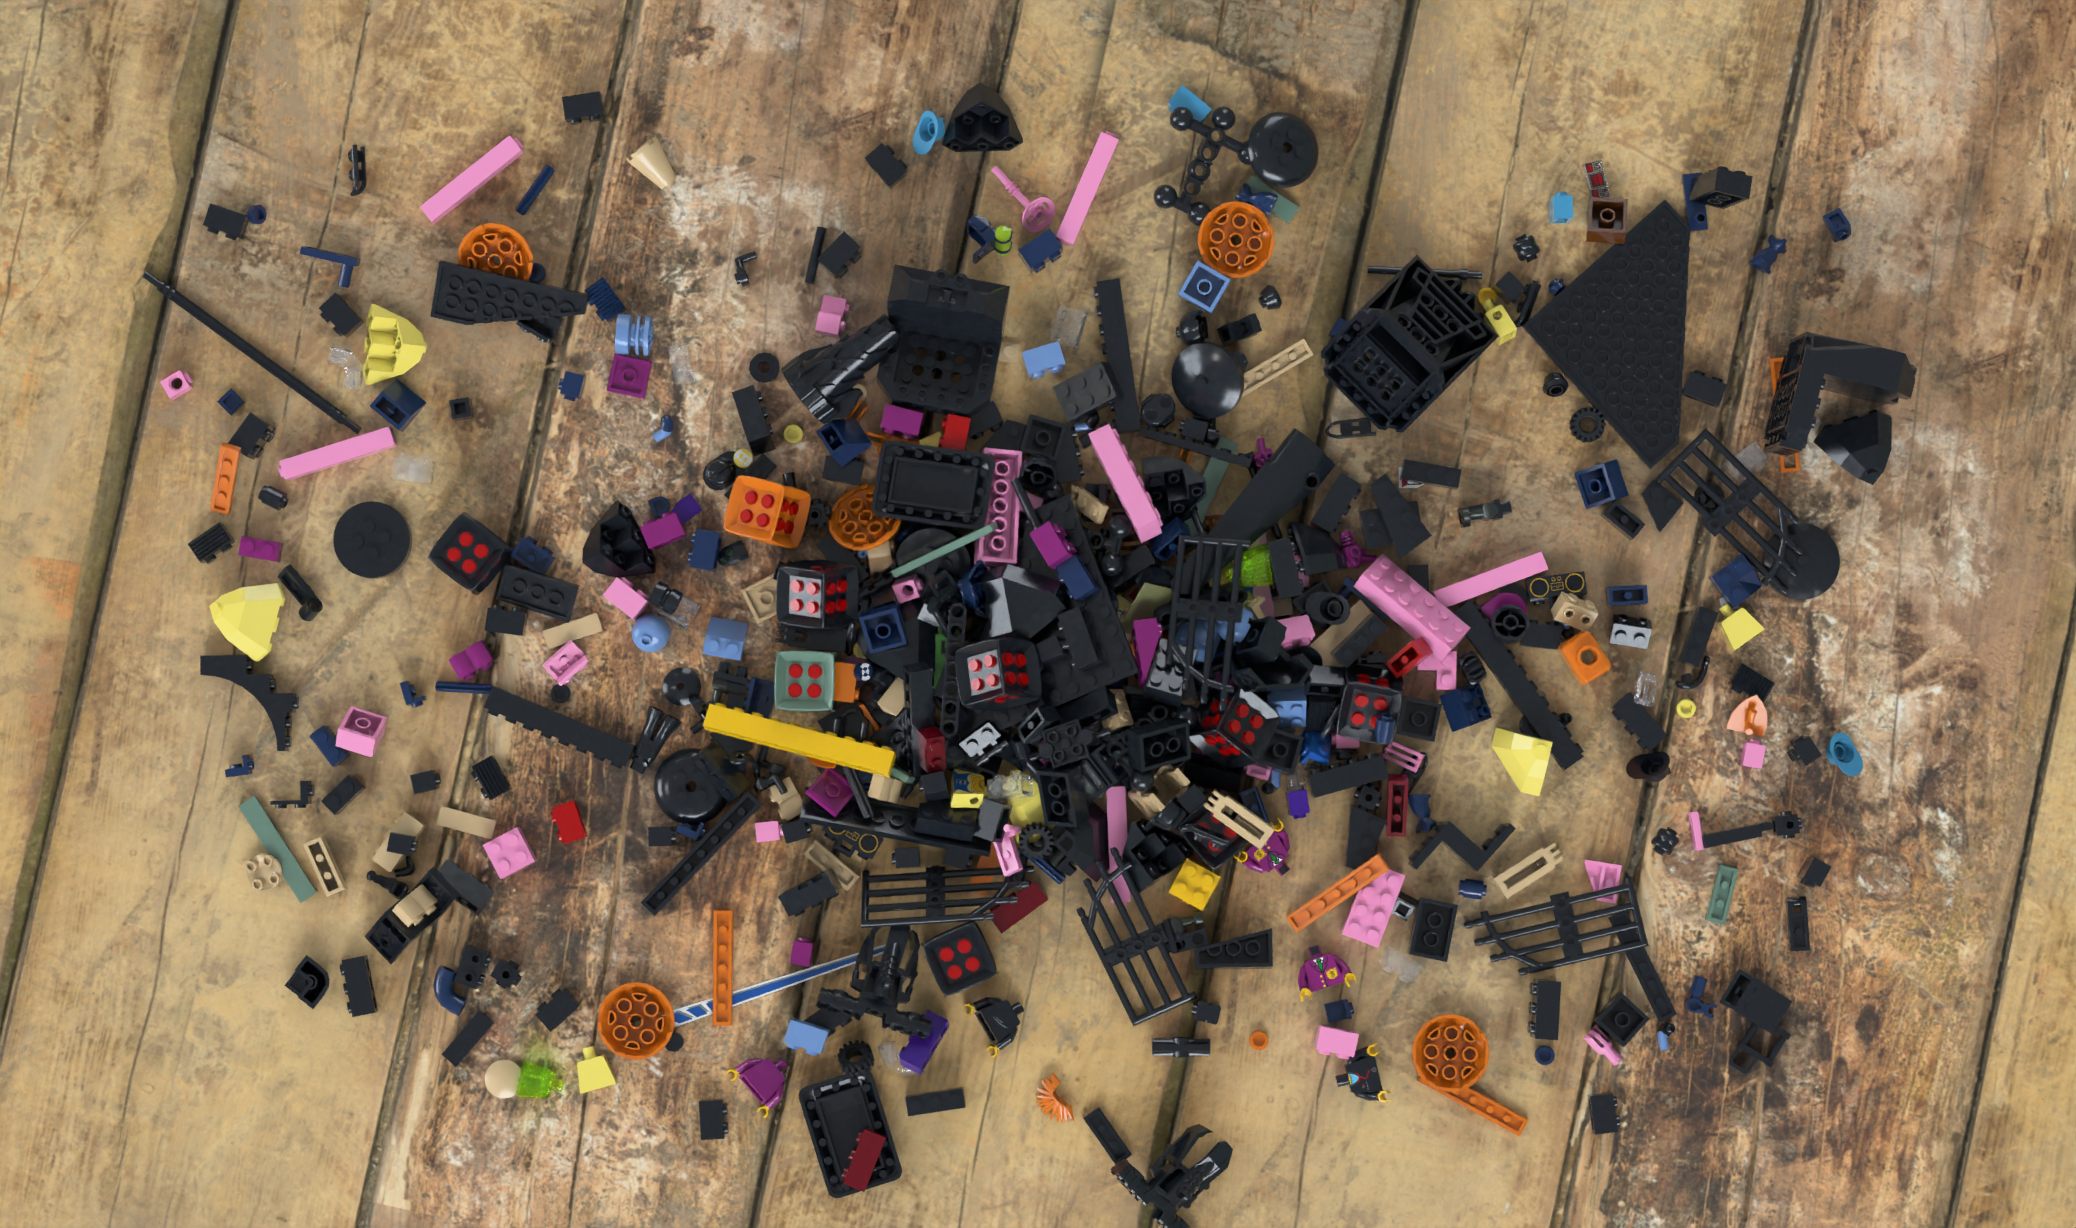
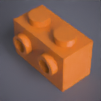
M835 662L834 701L855 703V699L859 700L860 688H857L858 680L854 676L856 664Z

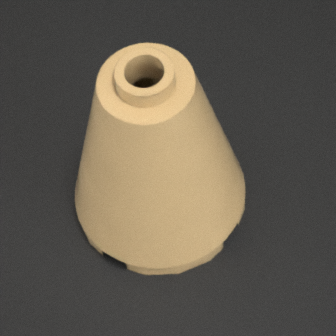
M653 136V142L649 139L636 149L631 157L629 155L626 160L660 189L666 188L668 190L676 183L674 180L677 177L658 138Z

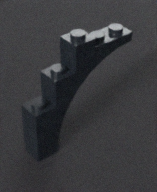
M248 655L200 656V675L216 676L230 680L251 693L264 707L272 722L276 735L277 751H289V747L292 745V738L289 736L292 719L289 713H296V709H299V697H296L295 693H273V690H276V678H273L272 674H250V671H253V660Z

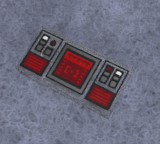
M1597 160L1584 163L1583 168L1590 197L1610 198L1611 195L1603 161Z

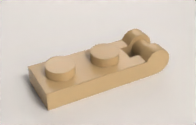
M1072 483L1070 495L1075 507L1095 523L1102 524L1109 506L1082 486Z

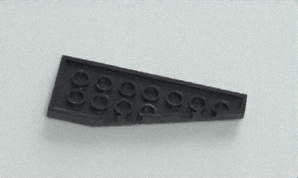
M441 260L438 266L430 317L464 325H474L477 323L507 322L541 317L582 315L586 313L589 294Z

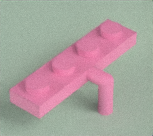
M995 798V799H993V800L1002 802V801H1001V798ZM1009 823L1003 827L1005 834L1002 843L993 842L1003 875L1007 877L1023 870L1013 838L1014 835L1021 832V827L1009 825Z

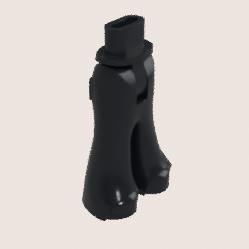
M651 705L648 708L643 731L631 758L633 761L630 768L641 774L644 773L647 767H650L667 739L682 724V721L666 714L655 738L652 740L655 729L665 712Z

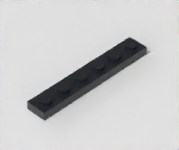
M1147 426V429H1141V437L1174 447L1184 448L1188 451L1192 450V452L1249 469L1252 468L1253 461L1249 459V455L1239 453L1237 456L1231 454V450L1222 447L1220 450L1213 449L1212 444L1202 442V445L1194 443L1195 440L1189 437H1184L1183 439L1176 438L1177 434L1168 431L1165 434L1159 433L1157 428Z
M1627 911L1608 918L1612 927L1632 922ZM1636 929L1616 934L1621 944L1639 940ZM1645 948L1625 951L1658 1021L1662 1022L1677 1015Z

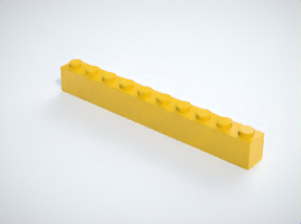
M721 703L709 704L703 723L705 730L888 778L891 776L896 754L890 747L882 746L878 748L871 742L863 741V743L855 742L856 739L852 737H837V734L827 731L825 734L818 732L819 730L813 727L801 728L799 724L789 722V724L782 723L781 719L775 717L767 719L763 718V715L752 712V715L747 714L745 710L740 708L728 709L726 705Z

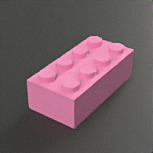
M1389 870L1355 893L1341 934L1378 948L1405 875Z

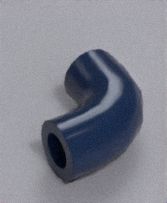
M440 965L433 984L435 997L442 1007L460 1016L467 999L456 994L453 990L452 985L457 972Z

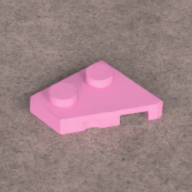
M1584 859L1593 891L1619 885L1622 865ZM1617 894L1597 898L1596 900L1616 904Z

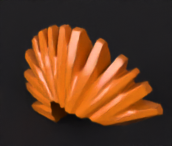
M1052 1072L1050 1073L1052 1081L1047 1077L1044 1078L1045 1081H1041L1045 1089L1040 1087L1037 1089L1043 1093L1036 1096V1098H1041L1037 1100V1103L1042 1102L1038 1107L1045 1105L1040 1109L1041 1111L1045 1110L1044 1115L1053 1109L1050 1119L1057 1113V1122L1059 1118L1061 1122H1063V1119L1065 1122H1068V1117L1071 1121H1074L1072 1106L1056 1094L1055 1090L1061 1081Z

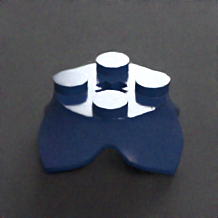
M980 560L972 570L965 573L963 578L958 580V588L962 593V604H964L966 609L977 611L986 617L983 604L986 602L985 592H981L980 582L985 572L982 571L984 564Z

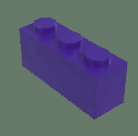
M929 1010L925 1015L922 1014V1017L933 1020L930 1035L924 1040L919 1039L920 1037L909 1036L908 1045L903 1047L899 1053L900 1064L920 1075L949 1028L947 1019Z

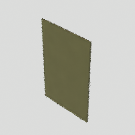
M1144 582L1121 622L1124 632L1131 634L1132 624L1135 620L1154 618V610L1171 601L1172 589Z

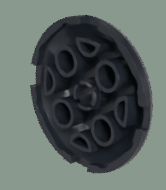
M1274 112L1259 119L1251 128L1246 145L1248 160L1254 172L1264 182H1269L1279 188H1290L1303 183L1311 176L1317 165L1319 149L1315 134L1304 120L1291 113ZM1283 145L1288 147L1287 152L1283 150Z
M688 748L671 754L662 762L655 775L654 794L661 810L678 823L684 824L685 822L689 825H698L701 822L706 823L714 819L728 802L692 760L701 749ZM690 781H694L697 785L694 792L687 790L686 786Z

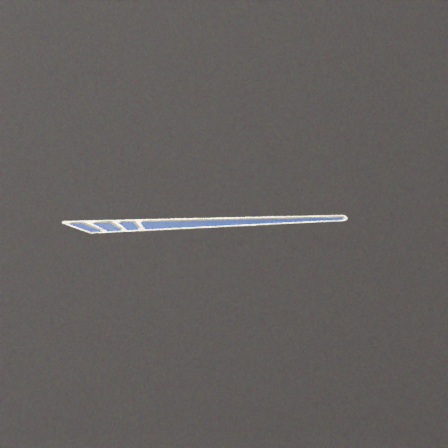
M886 944L874 947L873 957L883 954ZM859 952L733 991L732 1007L855 964V958ZM713 998L673 1010L675 1017L674 1027L713 1014ZM642 1020L635 1022V1025L640 1026Z

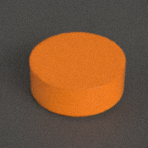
M1254 1031L1249 1037L1251 1047L1256 1050H1262L1268 1045V1036L1263 1031Z

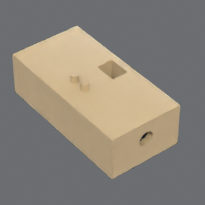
M1361 599L1350 608L1349 618L1344 623L1331 625L1309 645V647L1314 648L1320 653L1323 666L1343 667L1330 652L1372 613Z

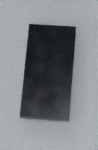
M506 563L496 599L569 622L580 585Z

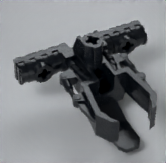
M909 925L891 926L881 962L876 960L872 962L875 934L882 928L874 927L866 936L860 952L855 958V970H853L850 987L858 991L859 996L855 998L843 990L821 987L816 1006L819 1009L825 1008L826 1011L839 1015L844 1014L849 1018L854 1017L859 1021L861 1016L867 1013L882 1018V1028L888 1027L892 1031L898 1030L902 1034L912 1037L917 1036L922 1040L927 1039L931 1033L933 1020H928L916 1012H901L897 1009L898 1004H907L910 1001L913 991L912 986L915 978L918 976L916 970L918 966V950L921 946L918 935L914 930L910 931ZM909 939L911 953L904 969L899 967ZM859 964L863 965L862 972L866 973L864 979H859ZM909 978L911 981L904 993L902 992V985Z
M1197 1124L1188 1127L1173 1144L1167 1145V1150L1154 1164L1149 1166L1151 1176L1147 1180L1127 1159L1118 1161L1110 1170L1113 1175L1117 1176V1180L1131 1195L1134 1194L1137 1201L1141 1199L1144 1206L1151 1202L1156 1207L1151 1217L1153 1219L1156 1218L1158 1220L1157 1223L1162 1225L1163 1228H1190L1176 1212L1181 1207L1190 1208L1191 1203L1197 1199V1196L1204 1189H1209L1210 1182L1228 1168L1233 1148L1225 1140L1218 1142L1201 1161L1188 1169L1181 1163L1199 1137L1213 1132ZM1166 1158L1169 1161V1163H1167L1164 1167L1160 1169L1159 1167L1163 1164L1164 1159Z

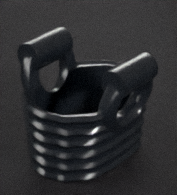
M1161 393L1150 394L1141 402V419L1147 426L1165 429L1175 420V402L1170 395Z
M847 709L834 719L832 732L840 738L848 736L856 739L855 742L861 743L863 739L867 738L869 723L862 711Z

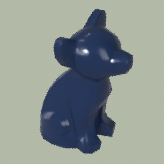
M1244 183L1242 186L1243 190L1235 198L1239 202H1245L1263 210L1266 216H1269L1278 199V195L1270 192L1252 193L1249 185Z
M1771 234L1768 238L1770 247L1759 251L1752 260H1749V264L1760 272L1770 274V267L1777 260L1778 254L1786 253L1787 240L1785 238H1775Z
M1431 794L1408 795L1409 806L1419 819L1415 830L1416 833H1420V831L1429 832L1433 827L1437 826V822L1430 818L1431 809L1428 800Z

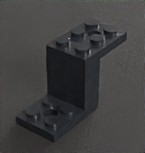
M1441 821L1434 829L1436 833L1432 837L1427 836L1421 843L1423 847L1419 851L1415 850L1409 856L1410 862L1408 864L1413 869H1418L1442 842L1469 868L1478 872L1516 828L1510 823H1501L1494 831L1496 835L1492 839L1488 838L1481 845L1483 848L1481 850L1450 821Z
M433 866L410 892L383 913L365 935V938L392 964L411 942L442 917L460 894L443 877L442 873ZM423 884L438 900L434 905L436 909L430 915L424 914V919L416 926L412 924L407 927L392 910L402 899Z

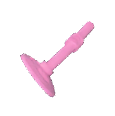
M996 165L991 171L1006 186L1005 189H1008V193L1011 192V196H1015L1026 208L1022 215L1024 228L1030 232H1038L1047 227L1054 217V203L1046 197H1040L1030 202L1019 191L1020 188H1017L1014 181H1010ZM1043 202H1046L1048 204V209H1046V206L1043 204ZM1045 215V219L1041 223L1037 224V221Z

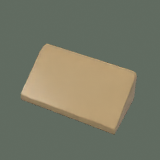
M899 677L894 680L878 701V705L884 712L897 716L905 706L904 683Z

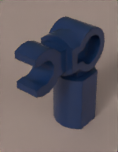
M1695 975L1689 992L1691 996L1685 1000L1684 1006L1690 1012L1699 1014L1703 1012L1705 1016L1714 1018V1015L1708 1013V1009L1710 1007L1717 1008V1005L1713 1003L1704 1004V1001L1699 1000L1703 996L1707 979Z

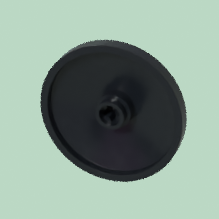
M1198 342L1181 351L1174 361L1171 372L1173 390L1180 403L1191 413L1204 418H1216L1225 415L1239 403L1244 390L1243 372L1234 355L1223 346L1213 342Z
M1806 523L1788 525V536L1796 542V545L1802 548L1803 552L1798 555L1787 545L1784 559L1791 567L1796 569L1798 574L1793 577L1781 566L1776 572L1775 577L1788 590L1785 595L1780 593L1778 588H1775L1771 583L1769 584L1776 592L1790 599L1807 600L1815 598L1827 591L1837 578L1840 568L1838 548L1830 535L1817 526ZM1774 533L1768 540V543L1778 552L1780 538ZM1764 550L1762 564L1769 570L1775 560Z

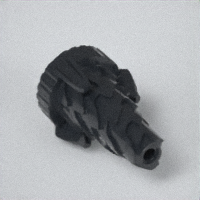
M884 313L869 326L860 328L850 337L847 334L834 345L830 344L801 353L784 365L781 370L797 397L820 422L826 424L835 418L844 419L863 394L860 388L852 387L864 379V374L881 361V357L897 342L901 332Z

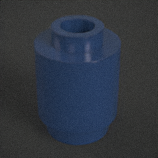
M1383 713L1376 719L1374 736L1376 737L1375 740L1379 743H1391V739L1394 737L1396 719L1391 714Z
M1465 878V880H1460L1458 895H1463V898L1481 900L1482 896H1486L1487 885H1484L1482 880Z

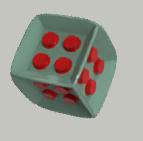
M777 651L774 682L775 710L836 712L837 701H834L835 662H837L838 654L836 652Z

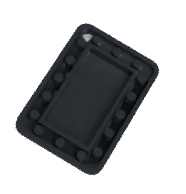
M887 441L882 445L880 451L872 511L875 515L885 518L978 530L985 526L995 461L991 455Z
M866 1070L867 1074L865 1075L860 1073V1077H857L856 1074L854 1077H851L850 1073L848 1076L844 1074L806 1086L799 1092V1101L827 1191L833 1198H841L860 1192L858 1189L843 1184L844 1179L841 1177L845 1167L849 1168L852 1162L848 1160L852 1149L856 1150L859 1143L856 1142L859 1131L864 1132L865 1128L887 1136L866 1190L895 1181L902 1174V1167L873 1075L868 1070Z

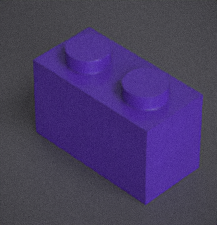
M1307 790L1285 793L1290 816L1293 815L1294 819L1304 818L1306 813H1310Z

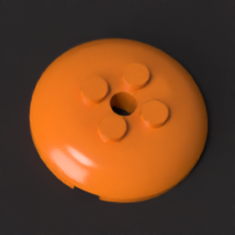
M1227 202L1210 211L1202 221L1198 232V248L1204 262L1211 269L1225 277L1243 278L1258 272L1268 262L1274 248V232L1264 213L1257 207L1245 202ZM1232 236H1238L1240 238V244L1236 246L1231 243L1230 238Z
M501 223L479 225L463 238L459 246L457 255L459 265L525 280L530 279L533 270V256L530 246L525 238L510 226ZM493 256H499L500 264L494 262Z
M865 484L855 487L841 496L833 506L832 516L829 520V529L835 541L841 546L855 551L870 550L887 542L898 530L902 520L880 517L873 513L872 500L875 486Z
M632 982L615 988L605 997L599 1008L597 1026L602 1041L613 1053L623 1058L641 1060L657 1054L667 1045L674 1031L675 1017L672 1005L664 993L652 985ZM634 1015L641 1017L642 1022L640 1026H635L632 1023Z
M1456 1014L1440 1015L1426 1022L1417 1032L1412 1045L1413 1064L1419 1076L1431 1087L1447 1092L1461 1091L1472 1086L1484 1074L1489 1061V1045L1484 1033L1472 1020ZM1449 1047L1455 1053L1451 1059L1445 1055V1051Z

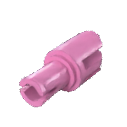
M1596 1024L1583 1038L1598 1054H1604L1614 1066L1620 1063L1619 1059H1623V1056L1612 1047V1040Z

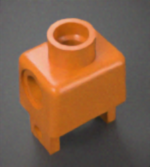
M1580 631L1558 646V652L1581 686L1587 685L1611 668V662L1590 631ZM1586 650L1591 651L1594 655V660L1590 664H1585L1581 660V654Z

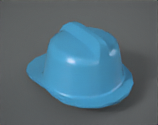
M930 110L925 111L921 115L913 136V147L917 154L924 155L928 153L934 142L944 137L945 119L943 117L936 116Z
M1845 733L1834 734L1827 744V759L1832 764L1838 765L1841 771L1848 776L1859 775L1863 769V760L1852 740Z

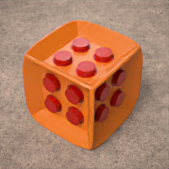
M739 475L731 490L725 514L724 529L728 533L737 536L753 538L760 542L784 548L796 549L801 542L805 530L811 496L808 492L795 487L783 486L779 483L756 477Z

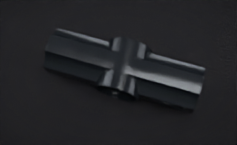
M1190 1037L1152 1039V1055L1172 1057L1210 1056V1039H1190Z

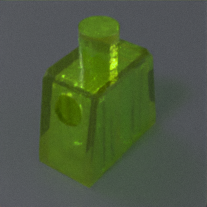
M1259 545L1243 552L1240 585L1243 587L1272 585L1268 550L1264 546ZM1233 567L1225 570L1228 580H1232Z
M523 1059L516 1096L519 1098H549L551 1090L562 1091L564 1081L554 1079V1070Z

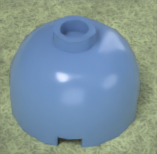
M1244 607L1242 622L1235 623L1234 646H1236V641L1240 643L1244 639L1251 626L1248 624L1249 618H1253V614ZM1217 621L1218 633L1226 641L1228 622Z
M647 613L637 619L633 625L631 636L633 642L640 650L652 653L665 647L669 641L671 629L665 618L655 616L654 613Z

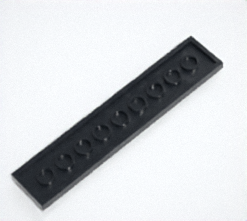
M809 787L804 789L800 822L986 857L990 855L992 841L974 836V834L972 841L969 842L914 832L918 812L917 807L869 799L874 815L865 819L855 796H853L837 816L834 817L805 794Z

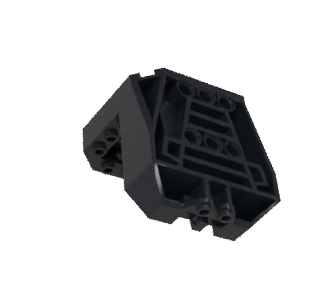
M1418 255L1407 263L1370 299L1321 351V357L1325 359L1326 364L1323 368L1324 375L1378 429L1387 430L1392 428L1400 433H1403L1499 337L1475 312V294L1471 291L1463 293L1461 291L1462 281L1459 278L1441 279ZM1366 353L1370 354L1372 359H1369ZM1357 364L1361 365L1363 370L1359 369ZM1380 367L1384 368L1386 373L1382 372ZM1370 377L1374 378L1376 383L1372 382ZM1394 381H1397L1400 387L1395 385ZM1384 391H1387L1390 397L1386 396Z
M895 264L887 300L888 318L900 330L901 335L897 342L881 357L877 373V384L884 391L890 403L911 409L968 418L980 409L988 406L991 401L1004 335L1010 286L970 279L963 273L949 275L943 269L933 272ZM925 349L927 355L919 357L916 354L917 350ZM938 352H943L946 358L943 361H938L935 355ZM956 356H963L965 362L960 365L956 364L954 358ZM921 367L924 372L918 376L913 373V369ZM939 370L943 375L940 379H934L931 375L932 372ZM953 374H959L961 380L954 383L950 377Z
M1805 332L1791 339L1787 355L1785 354L1783 357L1768 417L1764 439L1769 440V444L1765 443L1764 451L1787 457L1806 448L1808 435L1816 423V417H1814L1815 410L1819 409L1821 398H1818L1820 390L1870 402L1894 405L1898 403L1899 398L1905 400L1911 398L1917 368L1909 363L1905 353L1810 332Z

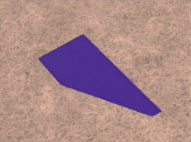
M691 493L677 502L672 509L673 513H677L680 516L682 524L702 511Z

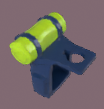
M977 214L967 221V234L981 246L973 254L974 264L994 250L1000 256H1006L1010 253L1013 234L1011 228L1001 225L995 229L991 226L989 220Z

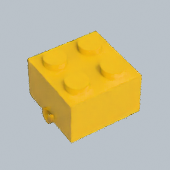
M1186 859L1169 893L1182 899L1183 903L1191 904L1204 911L1222 877L1209 871L1208 867L1200 866Z

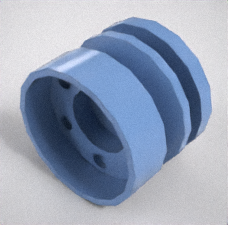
M618 314L615 334L616 354L629 355L631 346H635L636 355H640L641 347H643L644 356H649L654 339L652 316L646 315L645 324H643L642 315H638L636 323H633L631 314Z

